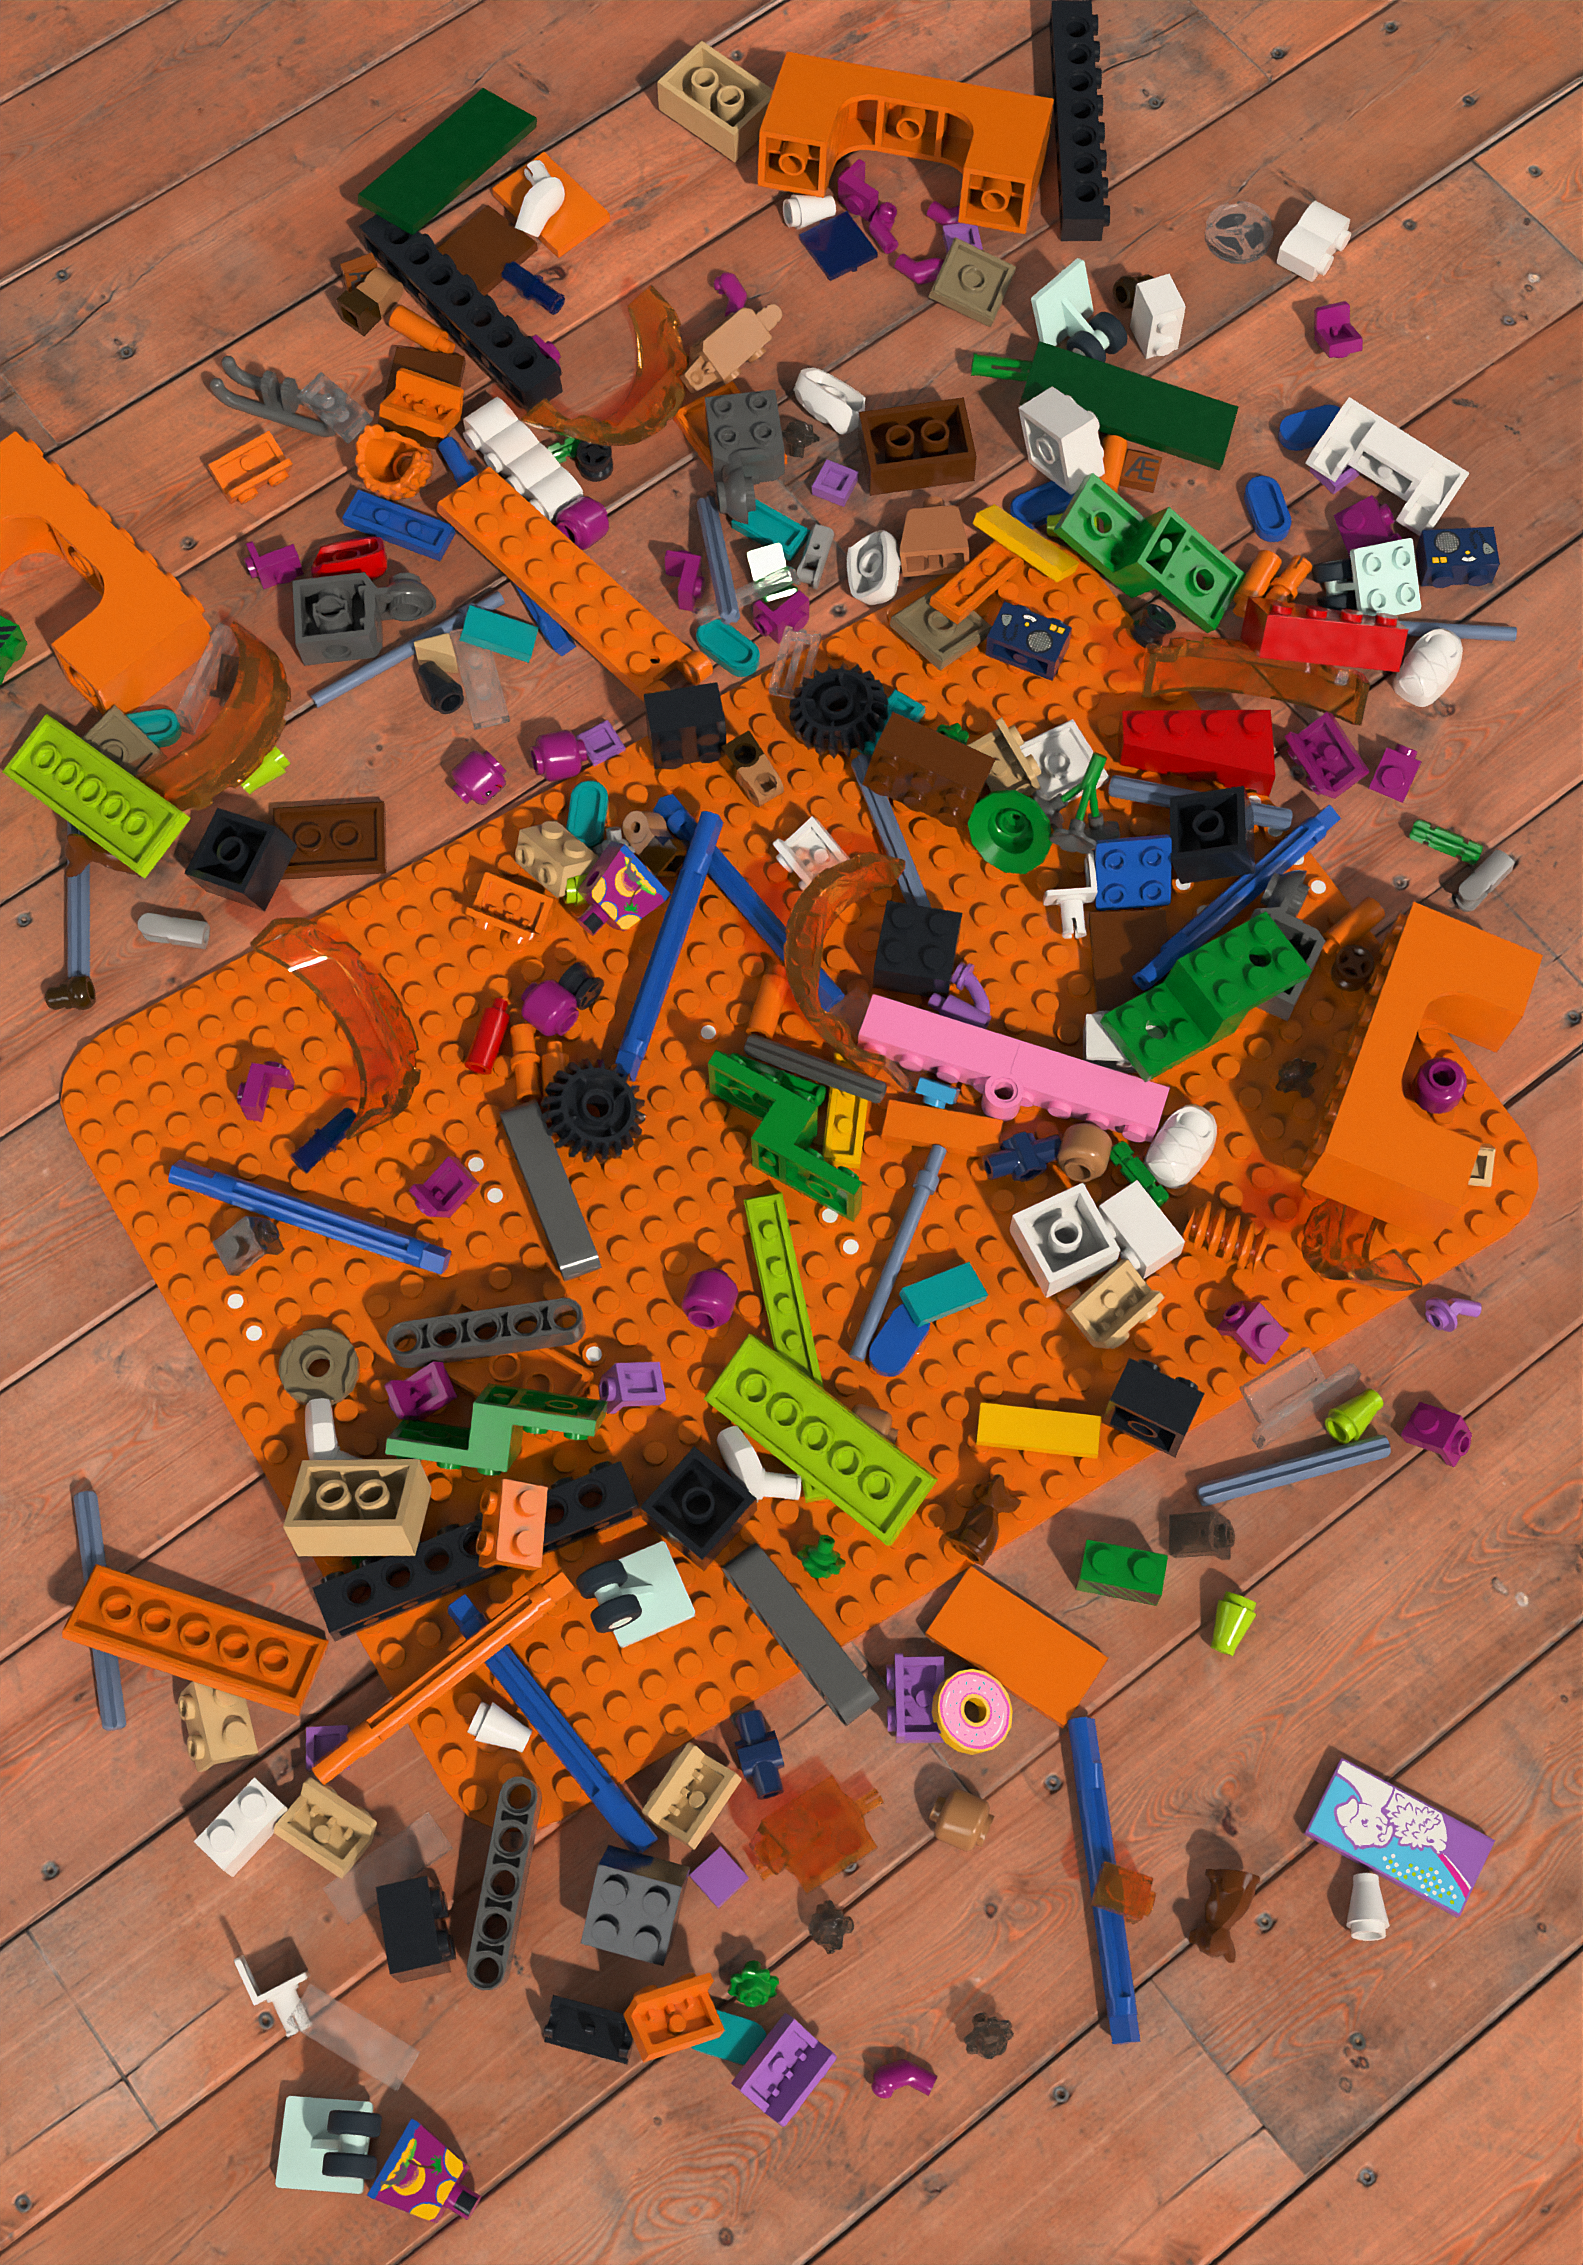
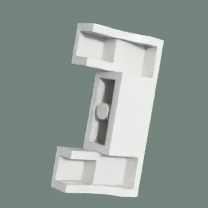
M1350 397L1316 444L1305 463L1336 482L1346 466L1349 465L1402 498L1407 503L1395 521L1419 536L1422 530H1432L1469 475V472Z

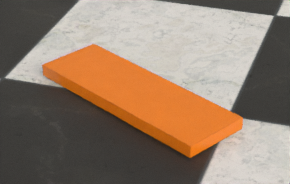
M95 1564L62 1630V1638L296 1716H299L329 1645V1640L99 1564Z

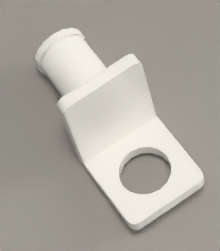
M1093 851L1090 854H1086L1084 860L1086 888L1047 890L1043 897L1044 906H1060L1063 929L1062 937L1066 939L1072 938L1074 930L1075 938L1087 935L1083 904L1094 902L1097 895Z
M244 1955L234 1959V1963L253 2005L255 2006L264 2000H267V2003L272 2002L285 2029L287 2038L299 2031L292 2015H294L301 2031L313 2025L296 1991L299 1988L298 1983L310 1977L308 1970L261 1994Z

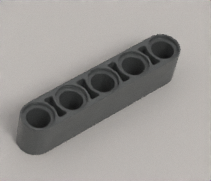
M533 1099L500 1111L499 1115L564 1282L601 1269L599 1256L552 1137L547 1135L548 1127L546 1122L541 1121L542 1112L537 1100Z
M560 1298L401 1322L390 1328L386 1343L393 1360L403 1368H416L427 1366L433 1361L449 1363L570 1345L578 1342L583 1337L586 1323L582 1308L576 1301L570 1298ZM565 1315H572L577 1319L568 1328H562L556 1323L558 1319ZM532 1321L537 1324L536 1328L530 1333L522 1334L517 1331L518 1326L522 1322ZM493 1327L497 1330L490 1339L482 1340L477 1338V1334L482 1328ZM445 1333L457 1335L455 1341L450 1345L442 1346L437 1344L439 1337ZM405 1339L417 1341L415 1347L410 1351L401 1352L397 1350L399 1343Z
M753 1542L721 1567L725 1576L845 1726H848L880 1700L867 1679L757 1543Z
M513 1777L507 1780L502 1785L499 1794L467 1963L469 1982L480 1990H496L502 1987L507 1982L511 1971L542 1803V1793L539 1786L525 1777ZM526 1785L531 1791V1801L526 1807L516 1809L511 1803V1793L516 1787ZM511 1828H518L523 1834V1844L515 1852H508L503 1846L504 1833ZM510 1871L515 1877V1887L510 1894L502 1896L496 1891L494 1881L500 1872ZM495 1914L502 1915L507 1921L506 1933L499 1939L491 1938L486 1930L488 1919ZM488 1957L494 1959L499 1966L498 1977L491 1983L484 1982L478 1974L480 1963Z

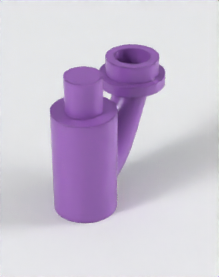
M961 962L956 968L951 982L957 985L956 988L959 990H963L966 986L973 999L974 1006L951 994L946 999L937 993L931 996L928 1006L938 1011L939 1015L987 1029L991 1020L989 999L978 979L972 973L974 965L971 963L967 965Z

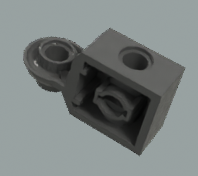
M775 389L705 397L706 427L714 482H716L719 513H727L731 518L743 524H748V512L756 511L754 485L760 482L774 481L785 474L784 443Z
M365 572L292 581L295 644L304 666L376 658L383 647L382 621L393 619L403 622L413 621L431 614L436 608V599L432 592L421 583L419 576L412 573H399L389 579V585L385 587H376Z
M1294 870L1283 875L1275 872L1260 902L1267 907L1255 909L1250 920L1266 911L1313 971L1326 940L1316 928L1296 918L1310 889L1309 886L1302 884L1307 871ZM1249 955L1250 961L1255 966L1266 967L1263 958L1258 955ZM1310 975L1307 979L1260 1004L1257 1008L1288 1021Z

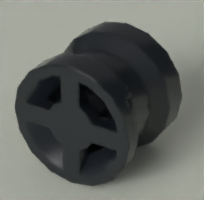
M590 436L583 439L577 447L578 466L581 476L592 482H600L607 479L613 471L611 445L607 440L598 436Z
M1150 604L1143 611L1142 619L1135 620L1131 625L1130 633L1142 647L1155 651L1163 644V637L1175 630L1176 622L1165 609L1158 605Z
M576 962L570 966L558 982L575 996L579 1010L588 1008L597 999L604 987V981L600 977L594 978L587 972V967L581 962Z

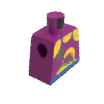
M611 841L578 889L579 894L587 901L590 907L577 919V922L592 936L605 923L614 929L625 931L671 896V893L625 844Z
M412 2118L367 2196L374 2200L434 2223L439 2222L446 2208L468 2220L481 2199V2195L461 2184L470 2166L423 2124Z

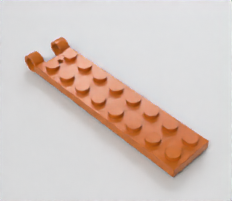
M490 466L437 503V512L643 702L644 694L671 690L660 679L674 668H677L693 685H699L713 674L712 664L702 652H693ZM656 659L659 663L653 664L650 660Z

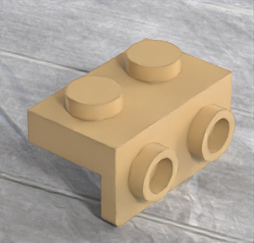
M1001 717L995 721L998 729L967 745L996 759L986 781L991 792L1016 790L1026 796H1030L1034 791L1041 790L1037 776L1042 774L1032 754L1025 757L1021 751L1020 746L1024 745V741L1014 724L1007 727Z
M547 821L540 825L520 829L518 844L515 851L516 863L557 898L565 896L568 878L589 873L599 859V856L557 821Z
M1122 1259L1065 1311L1093 1347L1114 1349L1129 1338L1130 1334L1128 1331L1138 1322L1143 1323L1158 1311L1157 1305L1165 1297L1161 1291L1151 1290L1130 1261Z
M193 1681L180 1692L178 1711L181 1719L186 1721L189 1734L187 1751L190 1759L195 1761L197 1772L207 1771L214 1764L253 1758L258 1753L245 1698Z
M689 1742L683 1751L674 1758L670 1770L659 1786L650 1793L642 1813L659 1829L695 1850L742 1779L737 1773L708 1757L696 1745Z
M308 1777L303 1783L301 1795L275 1824L273 1833L343 1879L372 1844L377 1822L372 1819L371 1815L364 1808L353 1806L338 1796L331 1786L323 1785Z

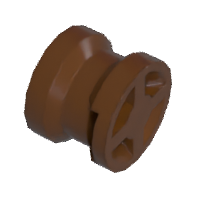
M1355 944L1343 947L1336 955L1331 969V978L1334 984L1340 989L1349 992L1358 991L1363 988L1373 970L1374 961L1371 953L1366 948Z

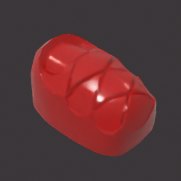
M364 537L320 546L319 552L311 566L312 578L365 572L373 581L382 576L387 570V554L384 542L380 537Z

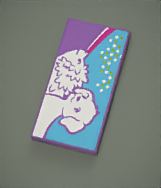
M1343 1758L1339 1760L1304 1832V1835L1456 1918L1460 1917L1495 1842L1492 1838Z

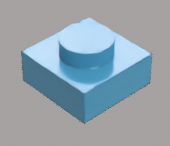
M920 1077L915 1092L924 1095L922 1102L944 1109L946 1103L956 1104L961 1089L927 1077Z

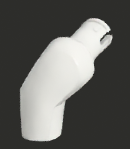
M534 160L527 164L530 171L526 168L524 169V175L533 187L524 197L515 228L539 237L548 219L561 207L565 193L560 179L551 177L543 162Z
M324 1398L310 1400L305 1407V1435L309 1459H362L340 1450L336 1438L330 1400Z
M738 1426L726 1428L719 1433L717 1445L731 1477L755 1496L757 1502L762 1500L763 1497L799 1500L801 1476L798 1474L765 1472V1468H762V1464L753 1446Z

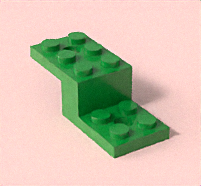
M1094 473L1085 476L1053 530L1131 599L1150 590L1157 589L1206 633L1216 630L1246 575L1170 507L1144 518ZM1095 516L1103 521L1104 533L1096 529L1094 525ZM1197 573L1201 574L1205 579V590L1201 589L1197 584Z
M1265 911L1177 959L1163 983L1104 1014L1100 1023L1146 1083L1233 1034L1248 1011L1307 979L1312 970ZM1249 955H1258L1263 958L1266 967L1255 966L1250 961ZM1146 1026L1158 1027L1162 1031L1164 1038L1157 1039L1151 1037L1146 1031Z
M715 1051L708 1062L710 1093L762 1121L751 1138L752 1166L854 1222L861 1210L862 1182L859 1181L857 1174L843 1166L836 1168L828 1164L820 1153L809 1148L817 1136L818 1106L815 1105L814 1100L801 1091L793 1093L782 1087L781 1083L768 1073L761 1072V1074H758L747 1068V1064L733 1054L725 1056Z
M488 1383L473 1403L471 1428L403 1419L387 1437L385 1454L397 1456L396 1459H419L420 1462L421 1460L437 1462L438 1467L444 1469H460L461 1466L477 1468V1472L480 1474L496 1476L502 1472H507L521 1452L523 1430L533 1434H545L548 1430L564 1432V1437L586 1440L588 1436H595L604 1421L608 1401Z

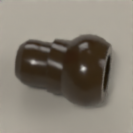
M1149 274L1120 277L1113 286L1115 302L1124 309H1132L1137 283L1153 279L1154 277Z
M75 975L69 981L60 983V986L49 987L45 992V1000L48 1007L53 1010L61 1008L87 1010L95 1004L96 993L89 976Z

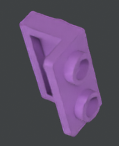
M895 1653L894 1664H886V1689L894 1690L895 1706H887V1731H895L896 1743H945L939 1735L941 1731L938 1728L937 1722L934 1723L931 1713L933 1696L939 1684L944 1681V1656L903 1657V1653Z
M785 2012L731 2084L762 2112L784 2127L793 2115L798 2112L800 2106L819 2081L826 2075L837 2056Z

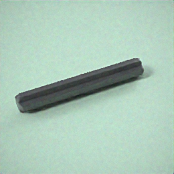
M756 1034L749 1035L744 1045V1051L750 1057L874 1103H880L887 1090L883 1081Z

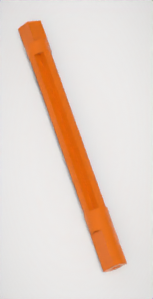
M561 1568L542 1584L540 1582L348 1732L346 1734L347 1738L312 1764L311 1770L325 1785L358 1758L368 1755L557 1606L556 1602L575 1588L573 1582Z

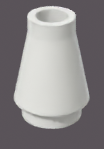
M793 194L790 199H785L783 202V216L786 225L789 228L795 227L797 230L827 217L835 216L836 213L835 201L831 195L822 198Z
M481 1701L467 1733L476 1736L475 1741L514 1749L522 1753L533 1729L524 1726L494 1702L490 1706Z
M1359 1873L1353 1876V1889L1346 1926L1351 1929V1937L1363 1941L1383 1939L1386 1937L1385 1929L1390 1926L1379 1887V1876L1376 1874Z

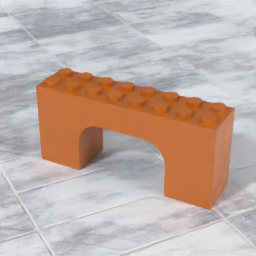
M786 52L759 131L758 186L824 198L834 166L842 156L859 150H872L944 163L956 168L963 174L959 223L1026 234L1047 154L1054 99Z
M14 431L0 442V574L27 555L49 553L65 560L102 596L99 605L90 614L51 643V646L67 681L102 716L114 705L124 714H130L214 648L209 635L212 629L202 615L205 609L194 595L190 594L187 597L181 591L182 588L179 582L170 572L163 574L157 568L156 560L147 550H138L134 546L135 542L131 535L123 527L117 529L112 524L108 513L100 505L94 507L79 484L75 482L71 485L66 480L65 473L56 462L51 461L48 463L43 458L44 455L41 449L32 439L25 441Z
M1413 902L1406 915L1402 913L1397 915L1391 932L1386 933L1378 952L1382 954L1380 963L1376 962L1369 976L1368 983L1372 985L1369 993L1365 992L1359 1004L1357 1013L1361 1014L1358 1023L1355 1022L1346 1040V1044L1350 1046L1347 1054L1343 1053L1335 1071V1075L1339 1077L1336 1084H1332L1323 1104V1106L1327 1107L1325 1115L1319 1118L1312 1134V1138L1316 1139L1313 1148L1308 1149L1300 1168L1306 1171L1301 1186L1434 1242L1461 1207L1481 1142L1422 1118L1407 1103L1402 1092L1401 1082L1417 1032L1422 1029L1442 1030L1497 1053L1524 1015L1543 955Z

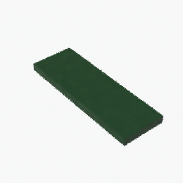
M482 88L358 194V204L414 235L537 127V118Z
M1041 341L1038 342L1019 405L1025 404L1053 386L1065 396L1069 395L1076 404L1086 411H1091L1098 419L1100 426L1098 431L1120 436L1125 440L1220 471L1238 412V406Z

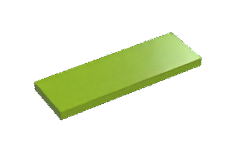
M48 714L43 717L2 771V773L144 879L191 819Z
M748 1334L704 1397V1400L887 1546L893 1544L938 1480L928 1470L754 1334Z

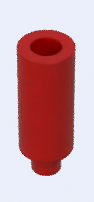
M494 998L491 1008L487 1007L483 1010L464 1064L466 1068L475 1073L489 1075L492 1072L510 1020V1016L505 1013L508 1007L506 1000Z

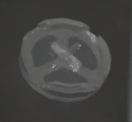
M1238 201L1237 204L1229 205V202L1221 204L1211 212L1205 225V242L1209 250L1219 259L1231 264H1247L1257 261L1267 253L1273 239V228L1269 215L1259 206L1247 201Z

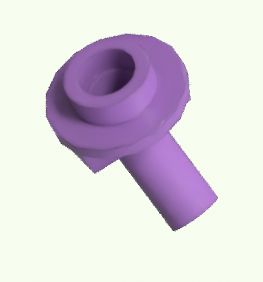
M1431 1297L1425 1303V1315L1428 1322L1434 1328L1447 1332L1457 1328L1458 1314L1477 1318L1482 1310L1479 1302L1460 1298L1444 1300Z

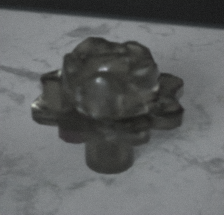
M790 421L786 430L782 431L783 438L791 445L790 456L803 458L805 447L820 441V437L813 434V425H808L807 422Z
M1300 1058L1287 1061L1278 1070L1280 1078L1275 1088L1277 1091H1283L1284 1093L1298 1091L1302 1098L1309 1097L1315 1091L1310 1080L1315 1074L1314 1070L1318 1065L1316 1062L1302 1061Z
M826 1900L824 1904L816 1906V1913L812 1915V1920L808 1925V1931L813 1937V1941L817 1945L822 1946L827 1954H833L835 1950H841L844 1935L852 1933L854 1929L852 1918L844 1916L842 1909L836 1908L831 1900Z
M983 2012L976 2014L972 2019L974 2028L964 2038V2042L967 2045V2054H978L985 2059H993L997 2055H1002L1007 2049L1008 2040L1014 2036L1011 2030V2021L999 2020L997 2017L989 2018Z

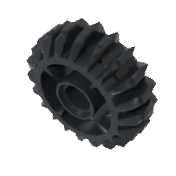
M844 662L839 669H834L828 664L827 671L821 673L815 669L813 679L803 677V687L794 688V699L790 700L789 705L791 725L794 727L795 735L799 741L803 740L804 746L808 750L815 747V751L820 756L829 750L830 755L834 759L839 751H844L850 757L851 749L856 747L863 752L865 748L864 742L867 741L875 744L876 733H882L885 728L884 722L888 720L889 716L887 694L884 693L882 683L879 680H875L871 671L863 673L862 668L858 664L851 670H849Z
M588 1058L582 1059L578 1066L574 1062L568 1063L564 1068L565 1072L559 1070L553 1076L554 1082H549L545 1087V1092L549 1096H545L541 1100L540 1106L548 1110L541 1116V1121L552 1123V1126L547 1130V1135L553 1136L557 1134L560 1139L556 1143V1148H562L565 1144L570 1147L568 1151L569 1157H575L580 1151L583 1162H589L593 1159V1156L596 1157L599 1163L605 1162L609 1155L613 1159L618 1158L622 1154V1149L629 1150L634 1145L632 1138L636 1139L642 1133V1129L638 1125L645 1121L646 1115L638 1110L645 1105V1100L634 1097L640 1090V1086L633 1085L630 1087L627 1084V1081L630 1079V1073H625L621 1077L616 1074L618 1064H612L608 1070L605 1069L603 1058L597 1059L593 1066ZM586 1104L596 1106L600 1112V1117L592 1116L588 1112Z

